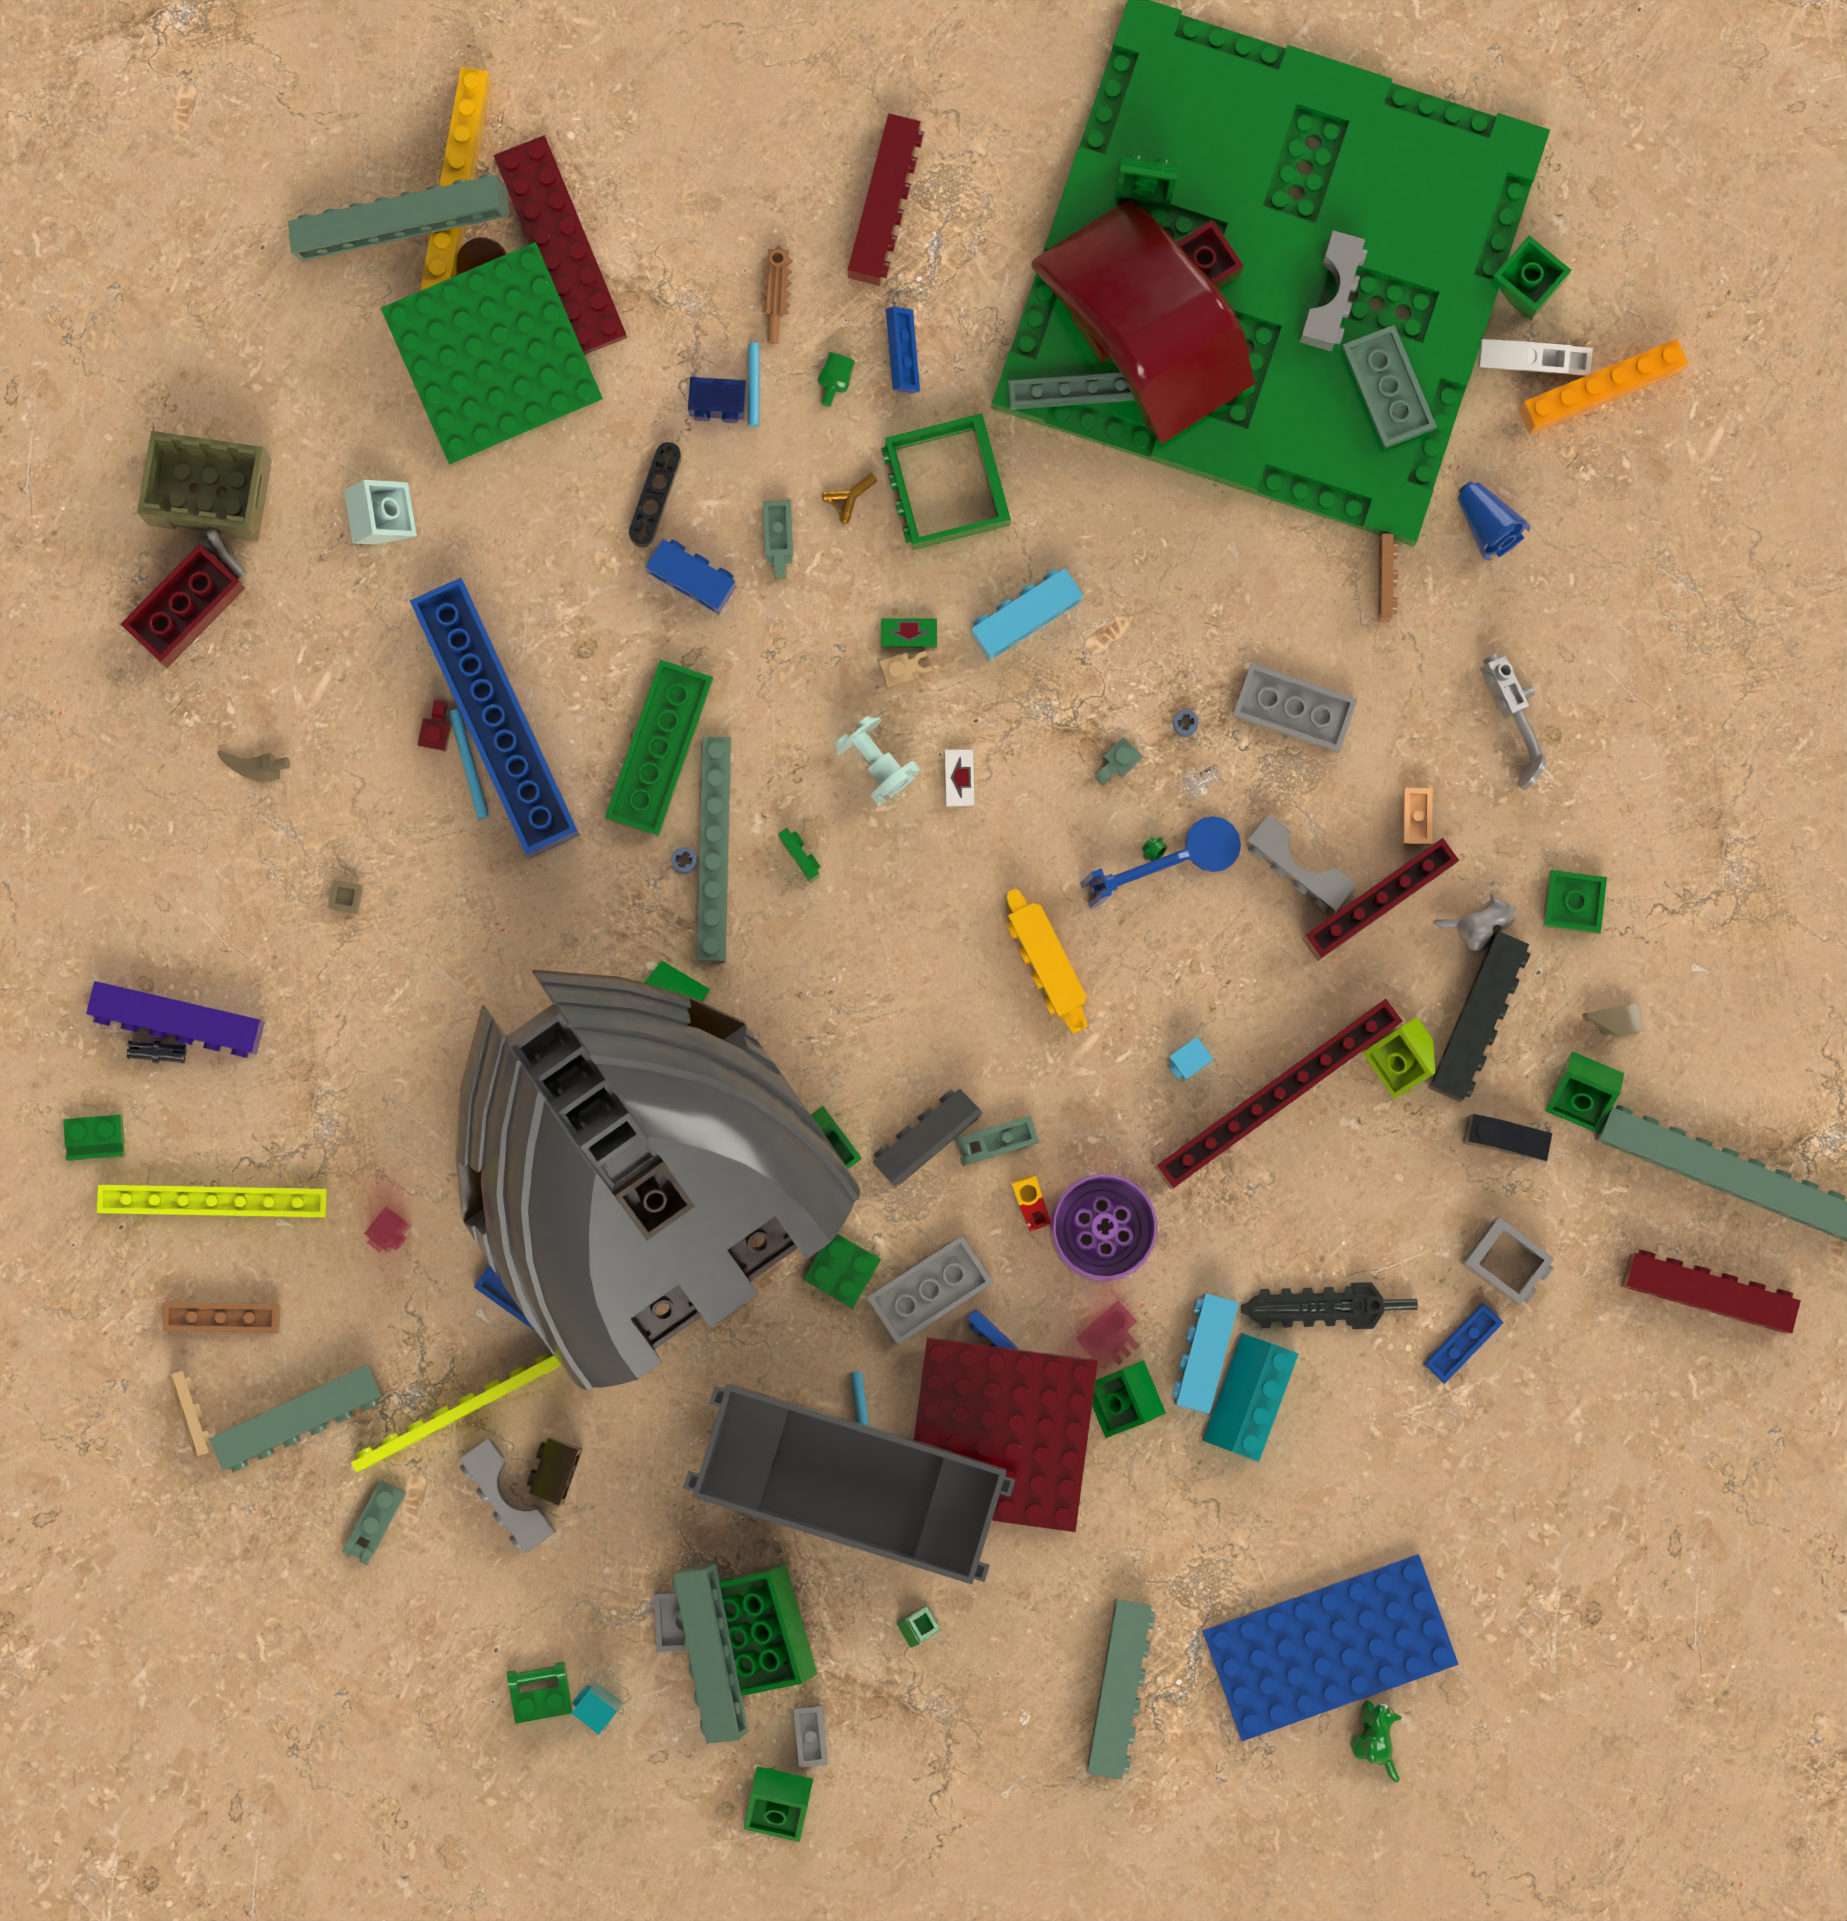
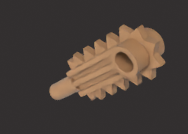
M779 245L775 249H768V255L763 258L768 266L762 269V271L768 277L761 281L767 288L761 291L766 299L760 302V304L763 306L761 312L769 316L767 343L778 344L780 317L789 314L787 308L790 306L785 299L791 293L785 288L792 284L786 277L792 273L787 266L793 260L788 257L789 250H782Z

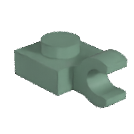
M1123 737L1103 756V759L1108 764L1096 774L1095 779L1103 786L1116 772L1123 778L1143 756Z

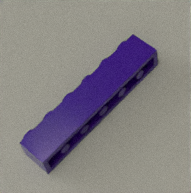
M94 981L86 1011L87 1015L94 1017V1023L110 1026L111 1021L121 1023L120 1029L137 1032L139 1027L149 1030L148 1035L165 1039L166 1034L177 1036L176 1042L193 1045V1041L203 1042V1048L220 1052L221 1047L232 1049L231 1055L248 1058L249 1053L257 1055L265 1024L260 1019Z

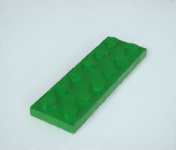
M660 659L605 819L659 837L713 683V677Z

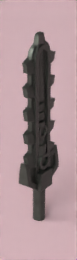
M1372 1282L1350 1283L1351 1286H1346L1344 1293H1335L1333 1287H1325L1323 1293H1313L1312 1288H1303L1302 1294H1292L1290 1288H1282L1281 1294L1271 1295L1269 1289H1260L1258 1296H1254L1248 1303L1241 1305V1313L1249 1315L1254 1321L1260 1322L1262 1328H1271L1272 1322H1282L1283 1328L1292 1327L1293 1321H1303L1304 1327H1313L1315 1321L1324 1320L1326 1326H1335L1336 1320H1346L1347 1326H1353L1352 1329H1374L1384 1311L1417 1310L1418 1302L1417 1298L1383 1299Z

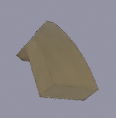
M1638 1003L1582 1014L1583 1019L1591 1021L1601 1029L1600 1032L1604 1036L1611 1034L1615 1037L1644 1031Z

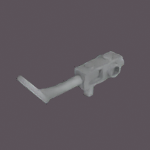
M1498 653L1483 660L1484 666L1480 670L1503 717L1513 716L1525 740L1530 762L1522 771L1517 782V786L1525 790L1538 779L1547 762V758L1543 755L1523 712L1524 709L1530 706L1527 699L1534 696L1535 691L1532 686L1521 689L1506 656L1500 658Z

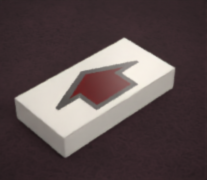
M973 749L945 750L946 807H974Z

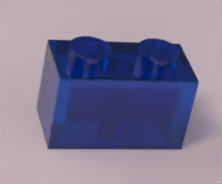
M690 377L689 417H694V420L710 421V418H721L722 422L737 423L738 420H745L746 380Z

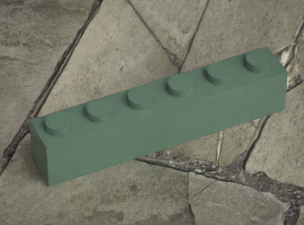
M365 1365L211 1437L209 1441L222 1470L231 1468L234 1473L249 1466L247 1460L257 1456L259 1460L273 1455L275 1453L273 1448L284 1444L285 1448L300 1442V1435L310 1431L311 1436L326 1430V1423L334 1419L337 1420V1423H341L353 1417L352 1411L360 1407L366 1411L379 1405L378 1399L383 1397L384 1393L371 1365Z
M716 1563L684 1566L673 1573L672 1586L678 1597V1616L680 1621L683 1622L685 1632L683 1642L690 1658L689 1673L694 1678L696 1689L694 1695L695 1703L699 1707L701 1714L700 1729L702 1734L705 1735L706 1744L737 1741L749 1731Z
M1115 1599L1086 1770L1088 1774L1122 1780L1123 1773H1129L1131 1756L1126 1755L1128 1744L1133 1745L1136 1727L1131 1725L1133 1715L1138 1716L1141 1698H1136L1138 1686L1143 1687L1146 1669H1141L1143 1657L1148 1658L1151 1641L1146 1640L1148 1628L1153 1629L1155 1612L1151 1611L1152 1606L1150 1604Z

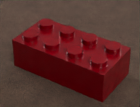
M198 544L120 625L168 668L233 602L245 587L202 545Z

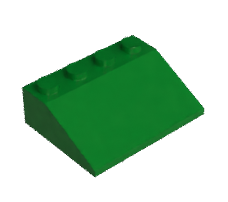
M786 1563L759 1568L719 1580L741 1696L803 1684L818 1674Z

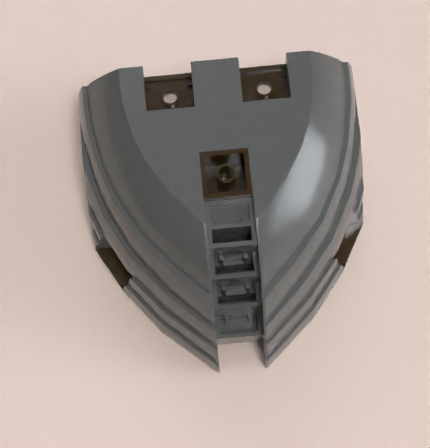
M533 970L534 976L553 1004L511 1034L506 1036L485 1005L481 1006L460 1087L456 1166L461 1216L463 1223L482 1250L489 1265L495 1271L526 1319L574 1383L581 1389L589 1391L593 1387H609L638 1380L662 1363L655 1349L701 1316L711 1328L758 1295L751 1281L797 1248L807 1260L827 1246L846 1221L854 1202L859 1199L860 1188L858 1182L811 1114L742 1020L690 996L618 976ZM763 1235L765 1237L764 1243L761 1246H751V1240L754 1236ZM659 1304H669V1310L665 1314L658 1315L655 1313V1308Z

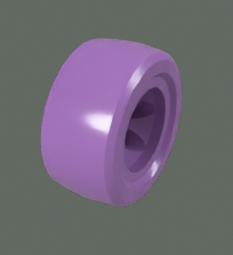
M1098 1173L1085 1176L1073 1182L1057 1199L1050 1217V1237L1052 1246L1059 1259L1069 1270L1080 1277L1092 1281L1110 1282L1123 1279L1136 1272L1149 1258L1157 1239L1158 1221L1155 1208L1149 1197L1132 1181L1114 1174ZM1100 1200L1107 1203V1209L1104 1212H1100L1096 1208V1203ZM1119 1209H1123L1127 1213V1218L1123 1221L1118 1220L1115 1216L1116 1211ZM1081 1213H1087L1090 1216V1221L1087 1224L1079 1222L1078 1218ZM1102 1219L1108 1220L1107 1223L1110 1222L1112 1225V1229L1108 1230V1235H1102V1230L1099 1232L1097 1230V1225L1101 1224ZM1122 1230L1129 1234V1239L1126 1242H1121L1118 1239V1233ZM1084 1234H1089L1092 1237V1243L1088 1246L1081 1243V1237ZM1103 1243L1111 1245L1112 1250L1110 1254L1105 1255L1101 1252L1100 1246Z

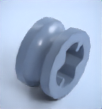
M1191 710L1178 712L1173 721L1175 732L1183 737L1193 735L1198 728V717ZM1184 716L1189 717V721L1193 720L1194 725H1190L1189 730H1183V726H1178V722H1181Z
M686 847L678 848L674 851L671 858L673 868L681 874L691 873L697 866L695 853ZM684 853L689 854V860L692 859L691 865L686 864L684 868L679 867L680 862H676L677 857H683Z

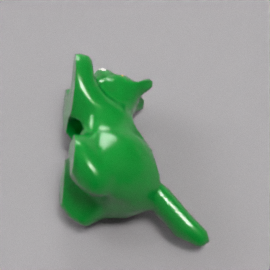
M1366 1701L1361 1712L1364 1732L1359 1736L1353 1737L1351 1741L1352 1752L1358 1759H1366L1371 1764L1384 1765L1388 1776L1394 1782H1399L1400 1778L1392 1760L1393 1746L1390 1738L1391 1725L1395 1721L1401 1720L1402 1717L1395 1714L1387 1704H1380L1374 1708L1372 1702Z

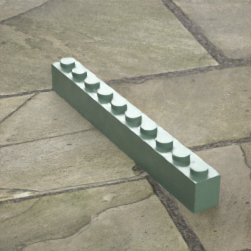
M1617 1105L1616 1108L1612 1107L1597 1134L1595 1141L1847 1242V1201H1844L1845 1196L1831 1190H1829L1828 1194L1818 1190L1819 1185L1813 1182L1802 1180L1800 1183L1792 1180V1174L1783 1170L1776 1169L1775 1172L1765 1169L1766 1164L1752 1158H1749V1161L1738 1158L1739 1153L1728 1148H1723L1720 1151L1711 1147L1713 1143L1700 1137H1696L1695 1140L1685 1137L1686 1132L1679 1128L1670 1126L1668 1130L1658 1126V1120L1648 1116H1643L1642 1119L1633 1116V1110L1621 1105Z

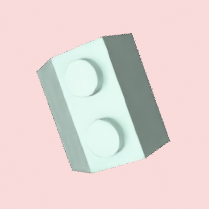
M362 480L344 489L352 544H381L417 537L408 482Z

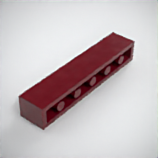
M888 113L847 270L849 279L880 286L882 278L887 279L891 265V262L887 261L889 251L894 252L898 236L893 235L895 226H901L904 210L900 209L902 199L908 200L911 184L907 183L909 173H915L918 158L914 157L916 147L921 148L925 133L920 131L921 121Z
M1444 838L1440 839L1304 935L1302 938L1303 942L1316 960H1321L1460 860Z
M1639 1249L1638 1254H1629L1621 1287L1781 1333H1793L1801 1300L1794 1299V1293L1777 1289L1776 1293L1766 1291V1285L1749 1281V1284L1745 1285L1738 1283V1277L1722 1273L1721 1277L1710 1275L1711 1269L1694 1265L1693 1269L1683 1267V1261L1669 1257L1666 1258V1262L1655 1259V1253Z

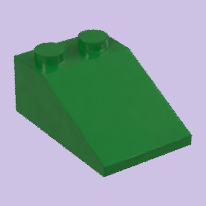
M1138 155L1121 157L1115 197L1170 205L1177 177V165L1171 164L1170 161L1165 159H1156L1155 161L1143 160V157Z

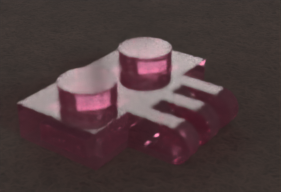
M1118 1300L1075 1338L1093 1359L1096 1360L1106 1351L1118 1365L1123 1362L1121 1357L1116 1354L1119 1349L1126 1357L1131 1355V1352L1124 1346L1127 1342L1135 1350L1140 1346L1127 1332L1137 1321Z

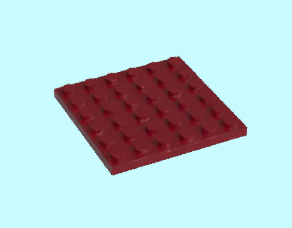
M927 1337L914 1440L1007 1469L1005 1477L1016 1480L1010 1497L1002 1494L999 1495L992 1521L1076 1532L1098 1360Z

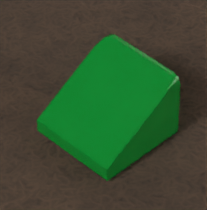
M927 1605L897 1622V1626L911 1648L941 1631Z

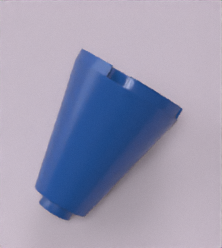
M1469 482L1459 490L1460 495L1457 500L1478 549L1485 560H1492L1490 555L1495 553L1498 557L1506 554L1524 539L1521 533L1525 529L1528 532L1530 531V524L1480 482L1474 484Z

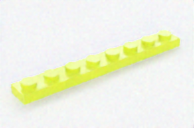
M98 1185L97 1213L327 1218L328 1189Z
M550 1352L534 1360L535 1366L526 1370L523 1365L509 1373L510 1379L502 1383L497 1379L483 1386L485 1392L475 1397L472 1392L458 1400L459 1406L449 1410L448 1406H445L432 1413L434 1419L426 1423L421 1419L407 1426L408 1432L398 1437L397 1433H394L381 1440L383 1446L372 1450L371 1446L355 1454L357 1459L352 1461L351 1464L356 1473L361 1472L562 1365L555 1356H551Z

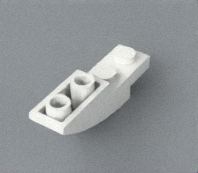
M1481 339L1478 367L1587 376L1591 373L1593 348Z

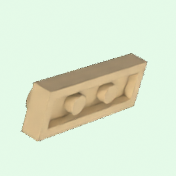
M182 1370L171 1374L169 1379L194 1457L198 1458L208 1454V1447L212 1445L209 1441L210 1437L207 1430L202 1431L199 1420L203 1419L198 1403L193 1404L190 1395L191 1392H194L191 1378L189 1375L184 1376Z

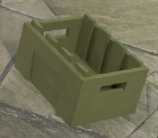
M151 431L137 513L149 526L169 529L181 527L202 531L215 528L218 533L228 534L231 538L258 541L272 460L264 448L260 446ZM193 484L200 486V490L196 494L190 492V487ZM221 488L227 489V495L224 498H220L217 495L218 490Z

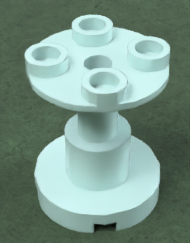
M867 716L856 725L858 729L850 736L845 734L835 742L834 745L837 747L835 753L840 755L856 746L871 765L868 771L879 784L870 797L877 805H881L885 801L884 796L887 794L890 798L895 796L915 779L914 774L917 775L922 770L915 761L901 768L889 752L884 755L868 735L878 726L881 719L879 717L870 718V716Z

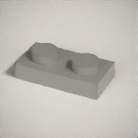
M822 1705L793 1708L799 1768L827 1765L828 1758Z

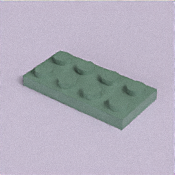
M1395 325L1342 345L1341 348L1383 449L1436 429L1437 426Z

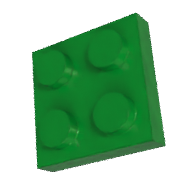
M1550 870L1543 927L1600 934L1607 877Z
M836 1234L831 1243L820 1250L803 1280L853 1309L881 1259L841 1235Z

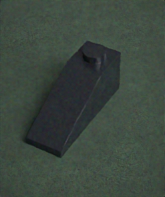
M1472 1114L1468 1116L1463 1144L1547 1161L1553 1133L1501 1119Z

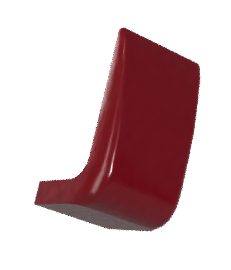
M1134 199L1125 200L1031 262V267L1113 360L1129 385L1148 429L1161 444L1255 384L1246 339L1232 307L1213 281Z

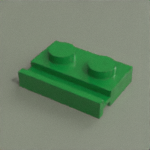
M123 1115L63 1119L66 1161L125 1156Z

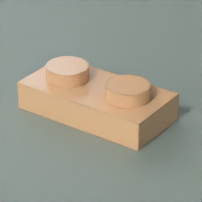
M1404 788L1403 845L1431 846L1433 832V788Z

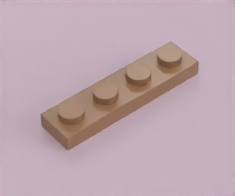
M164 1302L162 1331L279 1333L280 1304Z

